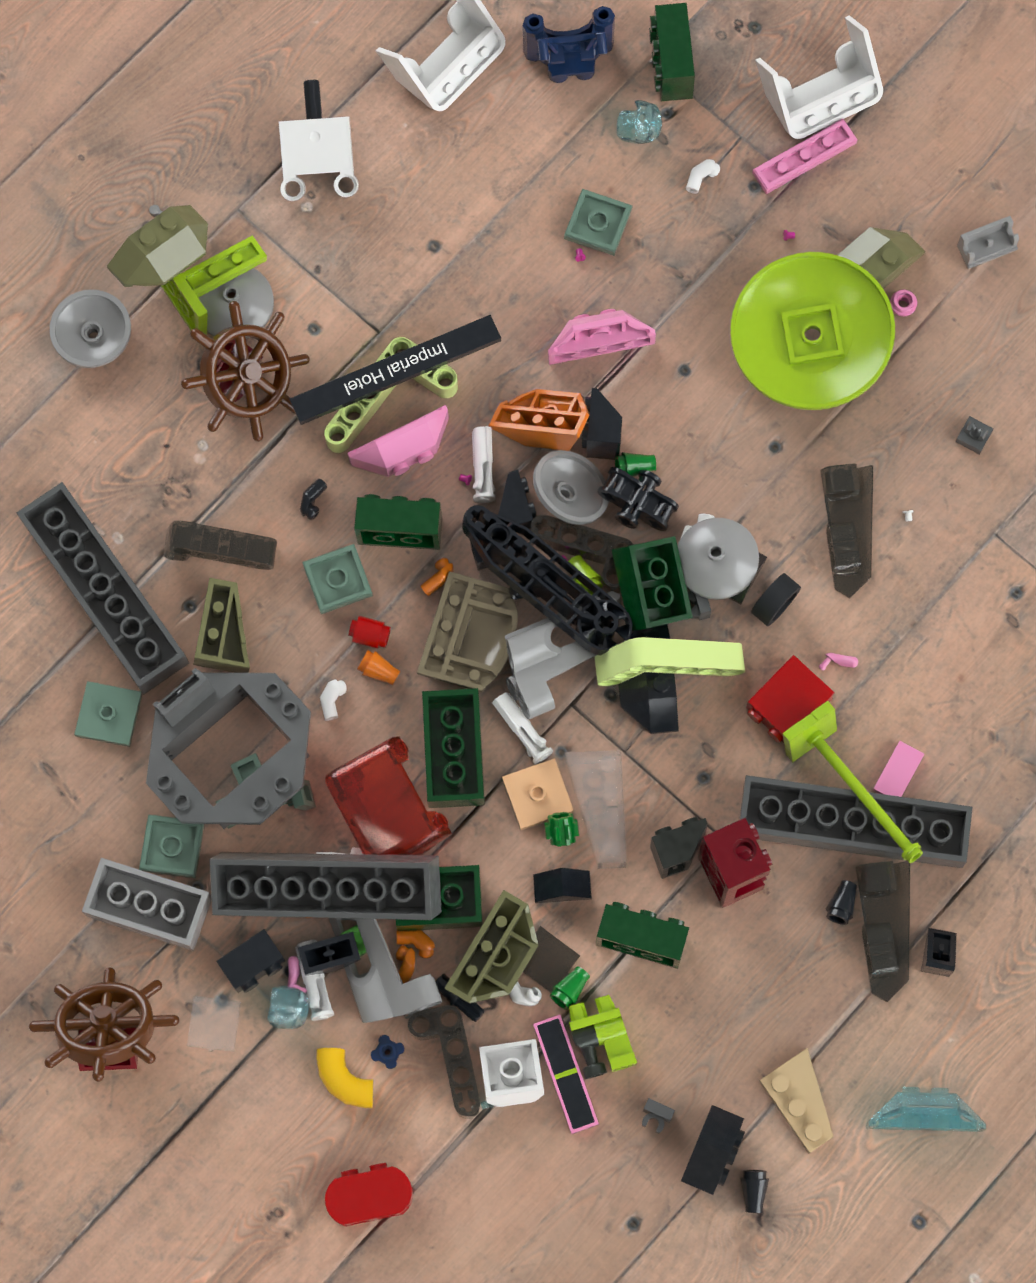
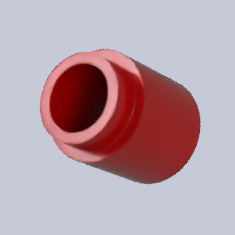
M359 616L357 621L352 620L348 636H352V642L376 649L379 647L386 648L391 627L386 626L385 622Z

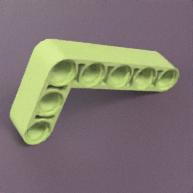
M397 337L390 342L376 362L394 355L400 349L406 350L417 344L405 337ZM443 365L412 378L442 398L453 397L458 390L457 374L448 365ZM442 379H450L452 381L449 386H441L439 384ZM395 386L377 393L372 399L365 398L339 409L324 431L328 448L335 453L346 451ZM352 412L360 414V417L356 420L347 418ZM336 433L344 435L341 441L331 440V437Z
M641 637L629 639L610 648L608 652L594 657L597 684L599 686L617 685L644 672L735 676L745 673L742 644L733 642Z

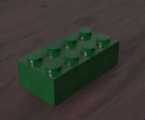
M478 688L422 691L428 807L446 808L485 805Z

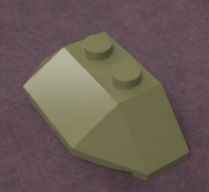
M191 205L170 206L130 235L109 262L107 269L124 287H133V285H165L206 255L208 223Z
M869 227L840 252L838 256L849 259L863 267L884 289L925 254V250L905 232Z
M503 890L445 987L447 991L469 1004L510 995L539 946L527 903Z

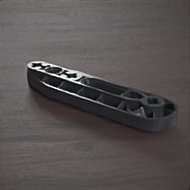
M474 505L465 512L462 520L463 533L469 538L489 570L584 649L595 655H602L608 652L610 648L619 645L612 640L615 632L625 641L630 639L633 624L625 608L531 530L490 512L481 505ZM517 533L524 535V536H525L528 540H530V541H529V542L525 541V540H524L521 536H519ZM492 537H499L503 542H495ZM534 544H535L539 549H541L545 554H547L551 559H550V560L547 559V558H546L544 555H542L538 550H536V549L533 547ZM489 555L493 559H495L499 564H501L504 567V569L502 570L495 563H493ZM555 562L558 563L562 568H564L568 573H570V574L572 575V577L570 578L566 573H564L561 569H559L554 563H555ZM510 572L511 574H513L517 579H519V580H520L522 583H524L526 586H525V587H522L518 582H516V581H515L512 577H510L507 573ZM578 580L579 582H581L585 587H587V588H588L590 591H592L594 594L591 595L589 592H587L584 588H582V587H581L578 583H576L575 581ZM531 589V590H532L534 593H536L540 598H542L545 602H547V604L544 605V604H543L541 601H539L535 596H533V595L529 592V590ZM553 607L557 612H559L563 617H565L568 620V622L566 623L564 620H562L558 615H556L552 610H550V608ZM623 619L626 625L618 627V620Z

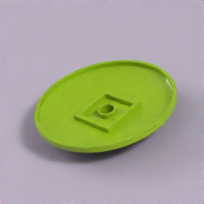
M797 253L768 264L745 285L732 313L731 344L735 359L743 375L764 396L784 406L796 409H828L848 403L859 397L878 380L892 354L895 339V320L892 306L882 286L863 267L849 259L830 253ZM809 329H816L819 331L820 337L815 341H810L804 334Z

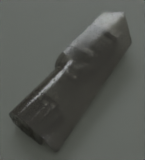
M855 463L828 466L820 470L828 517L826 535L834 588L848 598H851L871 578L873 465L857 468Z
M893 861L869 863L856 867L864 919L862 937L870 989L872 994L885 1002H888L909 981L910 863L908 861L894 864Z

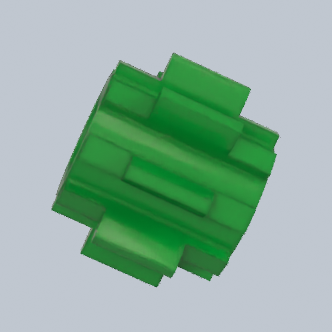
M553 813L548 816V822L544 823L546 839H550L552 846L571 845L576 842L575 836H579L578 821L573 818L572 813Z

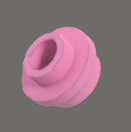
M899 290L892 295L890 304L896 315L905 317L911 315L916 310L917 299L912 292ZM905 301L908 306L901 307L898 302Z

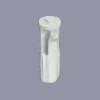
M488 426L476 427L472 431L473 467L475 473L473 489L476 491L473 500L478 503H489L496 499V495L493 494L495 487L492 478V429Z
M503 693L494 699L492 704L526 747L528 756L534 758L533 763L538 764L548 758L553 753V749L546 747L545 743L547 741L539 736L510 693Z
M310 940L297 944L295 948L310 1002L311 1020L318 1021L334 1016V1011L329 1001L324 973L305 976L297 947L317 942L316 940Z

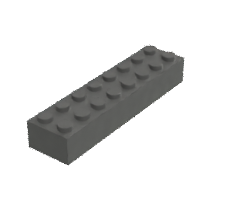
M63 482L16 512L143 695L189 664L184 652Z
M746 775L739 820L746 818L748 824L753 823L760 837L758 840L904 860L901 857L904 851L852 790ZM869 792L912 844L919 843L923 854L914 862L955 868L964 867L967 863L972 806Z
M221 852L209 859L212 915L432 920L441 913L439 856Z

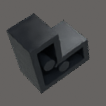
M714 1105L711 1106L681 1182L712 1195L718 1184L724 1185L730 1171L725 1166L726 1164H733L739 1150L737 1148H739L745 1131L740 1130L744 1118Z

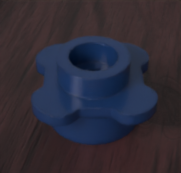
M382 1035L378 1039L379 1044L377 1048L371 1052V1058L375 1062L380 1061L385 1064L386 1068L393 1069L397 1066L396 1061L399 1055L404 1053L405 1048L402 1043H395L390 1040L389 1036ZM389 1049L390 1054L386 1055L385 1050Z

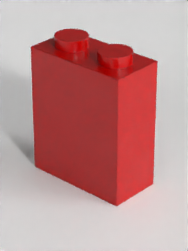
M793 655L747 702L746 709L749 710L747 714L755 723L760 724L762 722L769 729L768 734L777 743L781 741L784 743L783 733L825 702H830L835 692Z

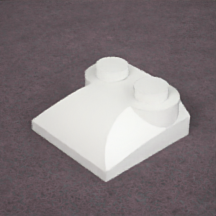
M536 1039L479 1047L487 1103L496 1107L531 1103L544 1095Z

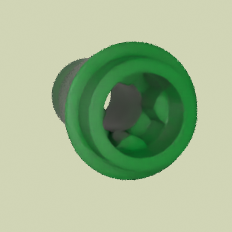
M622 452L621 455L615 456V467L635 477L638 476L640 470L656 471L655 455Z
M577 966L569 975L552 987L553 992L550 994V998L558 1006L568 1010L569 1006L576 1004L590 975L584 969Z

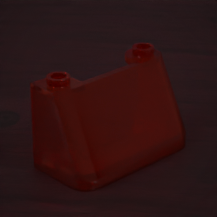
M400 736L391 737L334 769L325 777L326 785L363 854L423 855L452 835L448 827V820L442 813L426 810L402 766L408 760L409 750Z

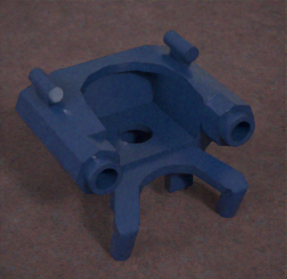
M601 6L592 12V18L587 25L570 31H553L545 28L541 15L532 13L525 17L522 25L523 53L527 60L540 61L547 65L548 77L555 83L566 81L568 76H576L580 80H589L595 74V60L600 55H606L612 51L615 14L611 8Z

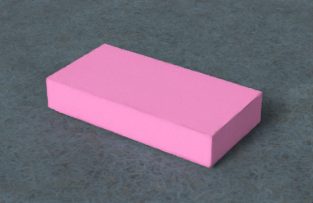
M899 741L873 791L878 794L902 797L924 753Z

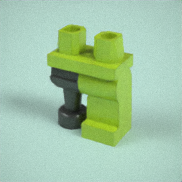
M610 995L595 999L599 1014L589 1017L584 1002L569 1006L571 1020L569 1028L573 1041L581 1049L587 1064L583 1068L585 1079L607 1073L605 1064L603 1062L598 1063L595 1047L604 1045L611 1072L637 1065L620 1010L615 1008Z

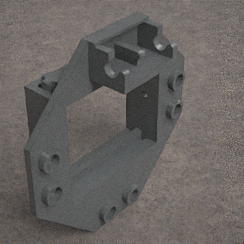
M195 668L191 671L193 674L160 702L156 701L153 703L155 716L146 784L182 824H219L224 830L230 824L260 825L304 786L306 759L309 757L307 748L311 711L276 673H205ZM248 697L289 742L213 807L172 760L243 699Z

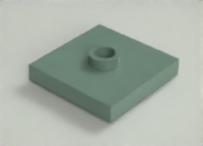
M582 189L564 234V239L615 256L633 205Z
M354 544L302 562L321 614L373 596Z
M87 681L74 735L80 738L130 747L142 692Z
M148 814L139 870L196 878L205 824H182L177 818Z

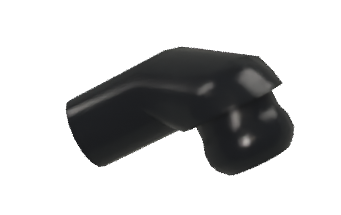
M318 478L303 492L300 512L302 516H307L310 520L315 519L319 514V508L314 505L315 500L327 489V484L322 479Z

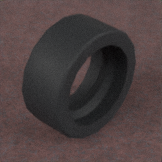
M781 574L758 599L751 613L766 626H770L792 603L799 593L801 586L787 574Z

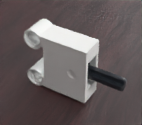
M306 80L303 83L306 120L279 122L284 180L280 188L281 194L289 201L299 200L304 196L306 186L297 175L340 172V175L334 181L335 191L342 197L353 196L358 190L359 182L354 175L350 117L322 118L319 80ZM343 177H349L354 183V188L349 193H345L339 188V182ZM290 181H296L300 185V193L295 197L288 195L286 192V185Z

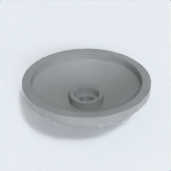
M254 268L199 297V300L208 312L207 332L212 336L232 326L229 303L232 301H237L240 305L243 325H256L264 328L270 320L274 308V296L268 280ZM231 292L236 293L234 298H228L227 295Z
M83 290L65 298L55 309L49 327L50 338L57 353L67 362L83 368L100 367L112 362L125 350L131 336V320L125 306L115 296L100 290ZM92 332L98 333L96 338H89V335Z
M558 450L546 454L537 463L533 473L535 492L544 507L557 518L576 525L589 524L601 517L608 506L609 501L602 498L597 492L599 487L603 486L606 481L598 468L585 457L571 451Z
M710 518L700 521L690 527L678 543L686 587L701 597L717 600L733 597L746 589L757 573L759 551L756 541L744 526L733 520ZM718 549L721 551V555L714 557L711 555V552Z

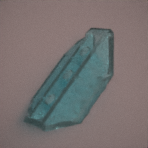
M903 1087L902 1092H897L866 1123V1129L983 1132L986 1130V1123L956 1093H949L948 1088H931V1093H921L918 1087Z

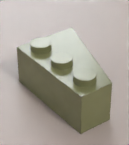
M209 578L193 665L234 673H249L250 665L236 582Z

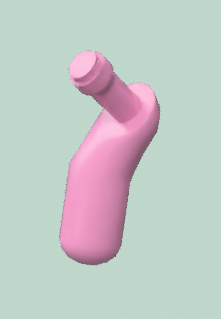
M827 653L825 654L827 656L826 659L819 665V668L822 671L825 670L831 660L840 666L855 668L858 665V659L852 656Z
M292 956L288 959V988L290 991L294 989L300 994L305 995L307 992L306 988L296 984L300 975L299 959Z

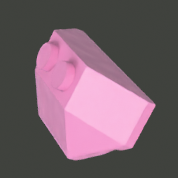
M607 309L599 315H578L573 320L568 321L548 350L549 365L653 345L656 338L655 329L624 310Z
M446 405L348 452L350 464L354 467L389 477L393 474L398 476L409 470V466L415 463L423 464L428 462L438 451L449 419Z

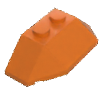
M535 389L519 395L509 402L506 400L499 403L489 427L524 446L569 451L578 440L589 417V412L581 393Z

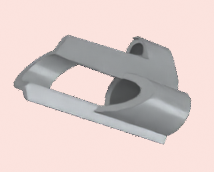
M614 591L607 593L621 604L620 594ZM560 613L556 614L566 623L568 622ZM548 618L505 635L509 663L513 673L512 676L506 678L507 687L515 701L519 700L521 710L529 720L555 709L554 699L546 681L596 656L584 649L576 641L563 647L555 646L550 636L552 630L558 626Z
M329 918L335 936L344 932L341 920L357 922L371 963L369 972L359 975L355 963L345 967L363 1023L404 1015L405 1019L416 1017L428 1012L429 1008L442 1003L437 984L431 974L418 977L403 984L376 919Z

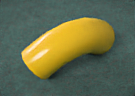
M317 1049L316 1060L319 1077L328 1092L344 1104L361 1108H373V1079L357 1078L350 1073L346 1067L344 1049Z

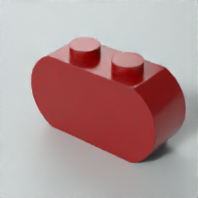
M387 1163L369 1166L370 1171L359 1173L358 1169L341 1172L342 1177L335 1178L326 1190L325 1206L327 1212L337 1223L345 1227L403 1215L409 1209L413 1200V1187L406 1174L396 1167H387Z

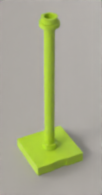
M829 701L783 733L785 752L792 763L816 747L904 851L901 857L909 863H913L923 854L919 843L912 844L825 741L826 738L837 731L835 708Z

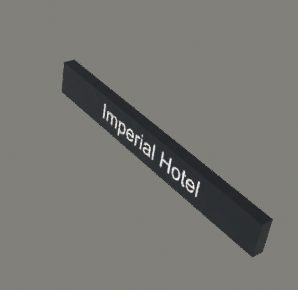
M488 315L289 399L300 425H303L501 342V336L491 315Z

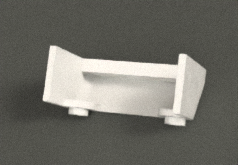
M456 0L457 2L449 9L447 15L448 24L453 32L420 66L415 60L407 57L404 58L395 52L380 47L376 50L394 78L431 109L436 111L447 109L495 60L505 47L503 33L481 0Z
M850 15L845 17L851 41L841 45L836 51L835 61L837 68L792 89L790 82L785 77L778 76V73L761 58L755 60L767 99L786 132L795 139L805 138L841 119L876 104L883 95V86L868 30Z

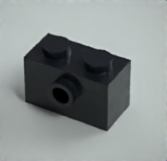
M263 929L216 962L237 993L242 990L244 993H247L259 984L257 980L267 974L270 977L283 968L281 964L285 962V959L265 929Z

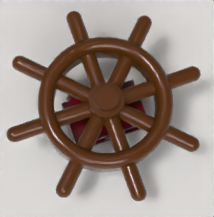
M232 301L229 303L231 327L220 331L212 339L197 328L191 330V338L205 347L200 364V376L183 379L181 386L184 389L202 386L207 398L217 408L207 425L209 431L215 432L226 415L236 418H249L253 439L259 442L264 437L260 416L271 412L279 404L296 414L290 402V397L286 395L291 380V368L308 364L310 358L307 354L289 357L284 345L275 336L285 318L282 312L274 314L266 329L256 325H243L240 305L237 301ZM245 336L258 340L254 349L247 345ZM268 349L273 360L260 363L263 358L262 355ZM275 371L273 384L261 376L264 373ZM254 385L268 394L259 403H257ZM245 394L247 407L234 404Z
M109 967L104 971L103 982L88 985L74 993L64 985L57 984L54 987V992L64 1002L58 1008L55 1019L32 1021L29 1024V1029L32 1032L55 1031L57 1044L60 1049L45 1059V1066L53 1068L68 1057L78 1063L79 1071H93V1079L100 1082L104 1078L105 1070L137 1069L138 1057L147 1064L154 1063L156 1059L155 1054L145 1047L153 1035L154 1027H168L179 1024V1017L177 1015H153L148 999L162 989V982L154 980L139 991L130 985L115 982L116 972L113 968ZM112 1002L122 1003L115 1009L112 1008ZM101 1003L100 1006L96 1007L95 1009L91 1006L94 1004ZM133 1009H135L140 1015L124 1017ZM79 1012L87 1017L84 1019H73ZM78 1030V1036L75 1038L68 1034V1031Z

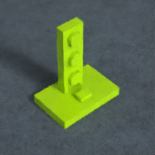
M252 235L180 273L165 285L160 286L189 329L197 328L207 335L208 312L199 300V297L266 262L267 255Z

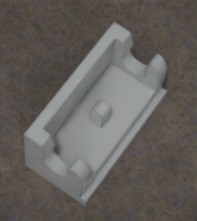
M1011 216L960 236L957 247L968 269L1018 249L1019 235L1018 233L1014 234L1012 231L1013 220Z

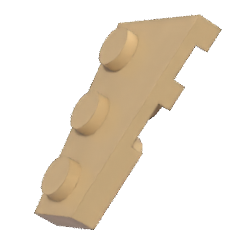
M808 1048L759 1081L808 1153H811L834 1137Z

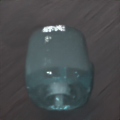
M636 100L634 101L637 107L635 111L624 110L620 112L617 120V136L622 141L629 143H651L659 137L662 129L661 112L658 106L653 103Z
M290 986L272 988L267 1017L268 1022L273 1027L279 1029H297L303 1026L309 1013V999L306 993Z

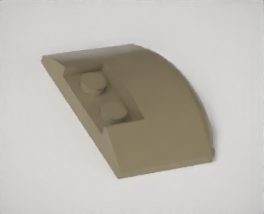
M449 571L417 674L468 689L478 688L479 692L484 691L486 686L500 674L508 660L505 635L517 631V609L514 600L511 599L508 592V587Z

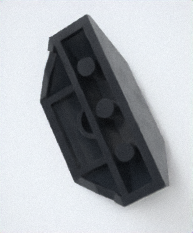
M668 624L635 630L631 634L630 639L641 637L670 639ZM644 672L618 684L620 707L650 734L679 732L674 674Z

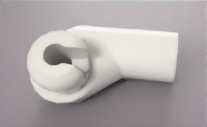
M706 159L691 170L686 190L697 194L704 177L707 175L710 177L718 175L720 172L719 164L715 163L712 159Z
M335 679L328 682L320 696L325 721L338 718L335 701L338 696H342L347 690V686L342 680L337 681Z
M517 981L510 993V997L516 1004L534 1006L539 1003L542 993L537 987H521Z

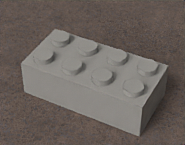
M101 858L82 912L89 918L194 951L212 897L207 891Z

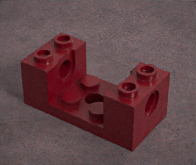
M746 818L740 819L702 838L698 859L722 908L763 890L765 886L763 881L767 880L766 876L769 875L771 870L769 866L773 865L767 850H761L756 841L760 837L753 823L748 824Z

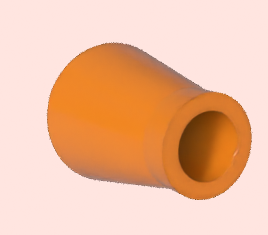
M367 650L357 670L363 672V676L387 682L391 685L394 684L400 673V670L392 666L376 651L373 653Z

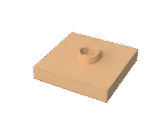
M555 758L502 776L520 830L547 822L548 816L553 813L574 812Z

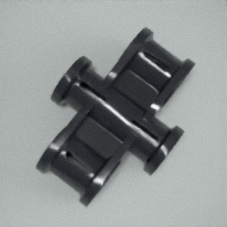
M610 467L608 471L609 476L605 484L600 486L597 492L605 500L622 508L621 511L616 513L615 519L631 529L637 528L639 524L637 520L640 519L656 530L666 531L668 528L667 523L673 512H677L679 505L673 499L654 490L660 486L661 479L648 470H640L638 473L639 479H636L620 468Z

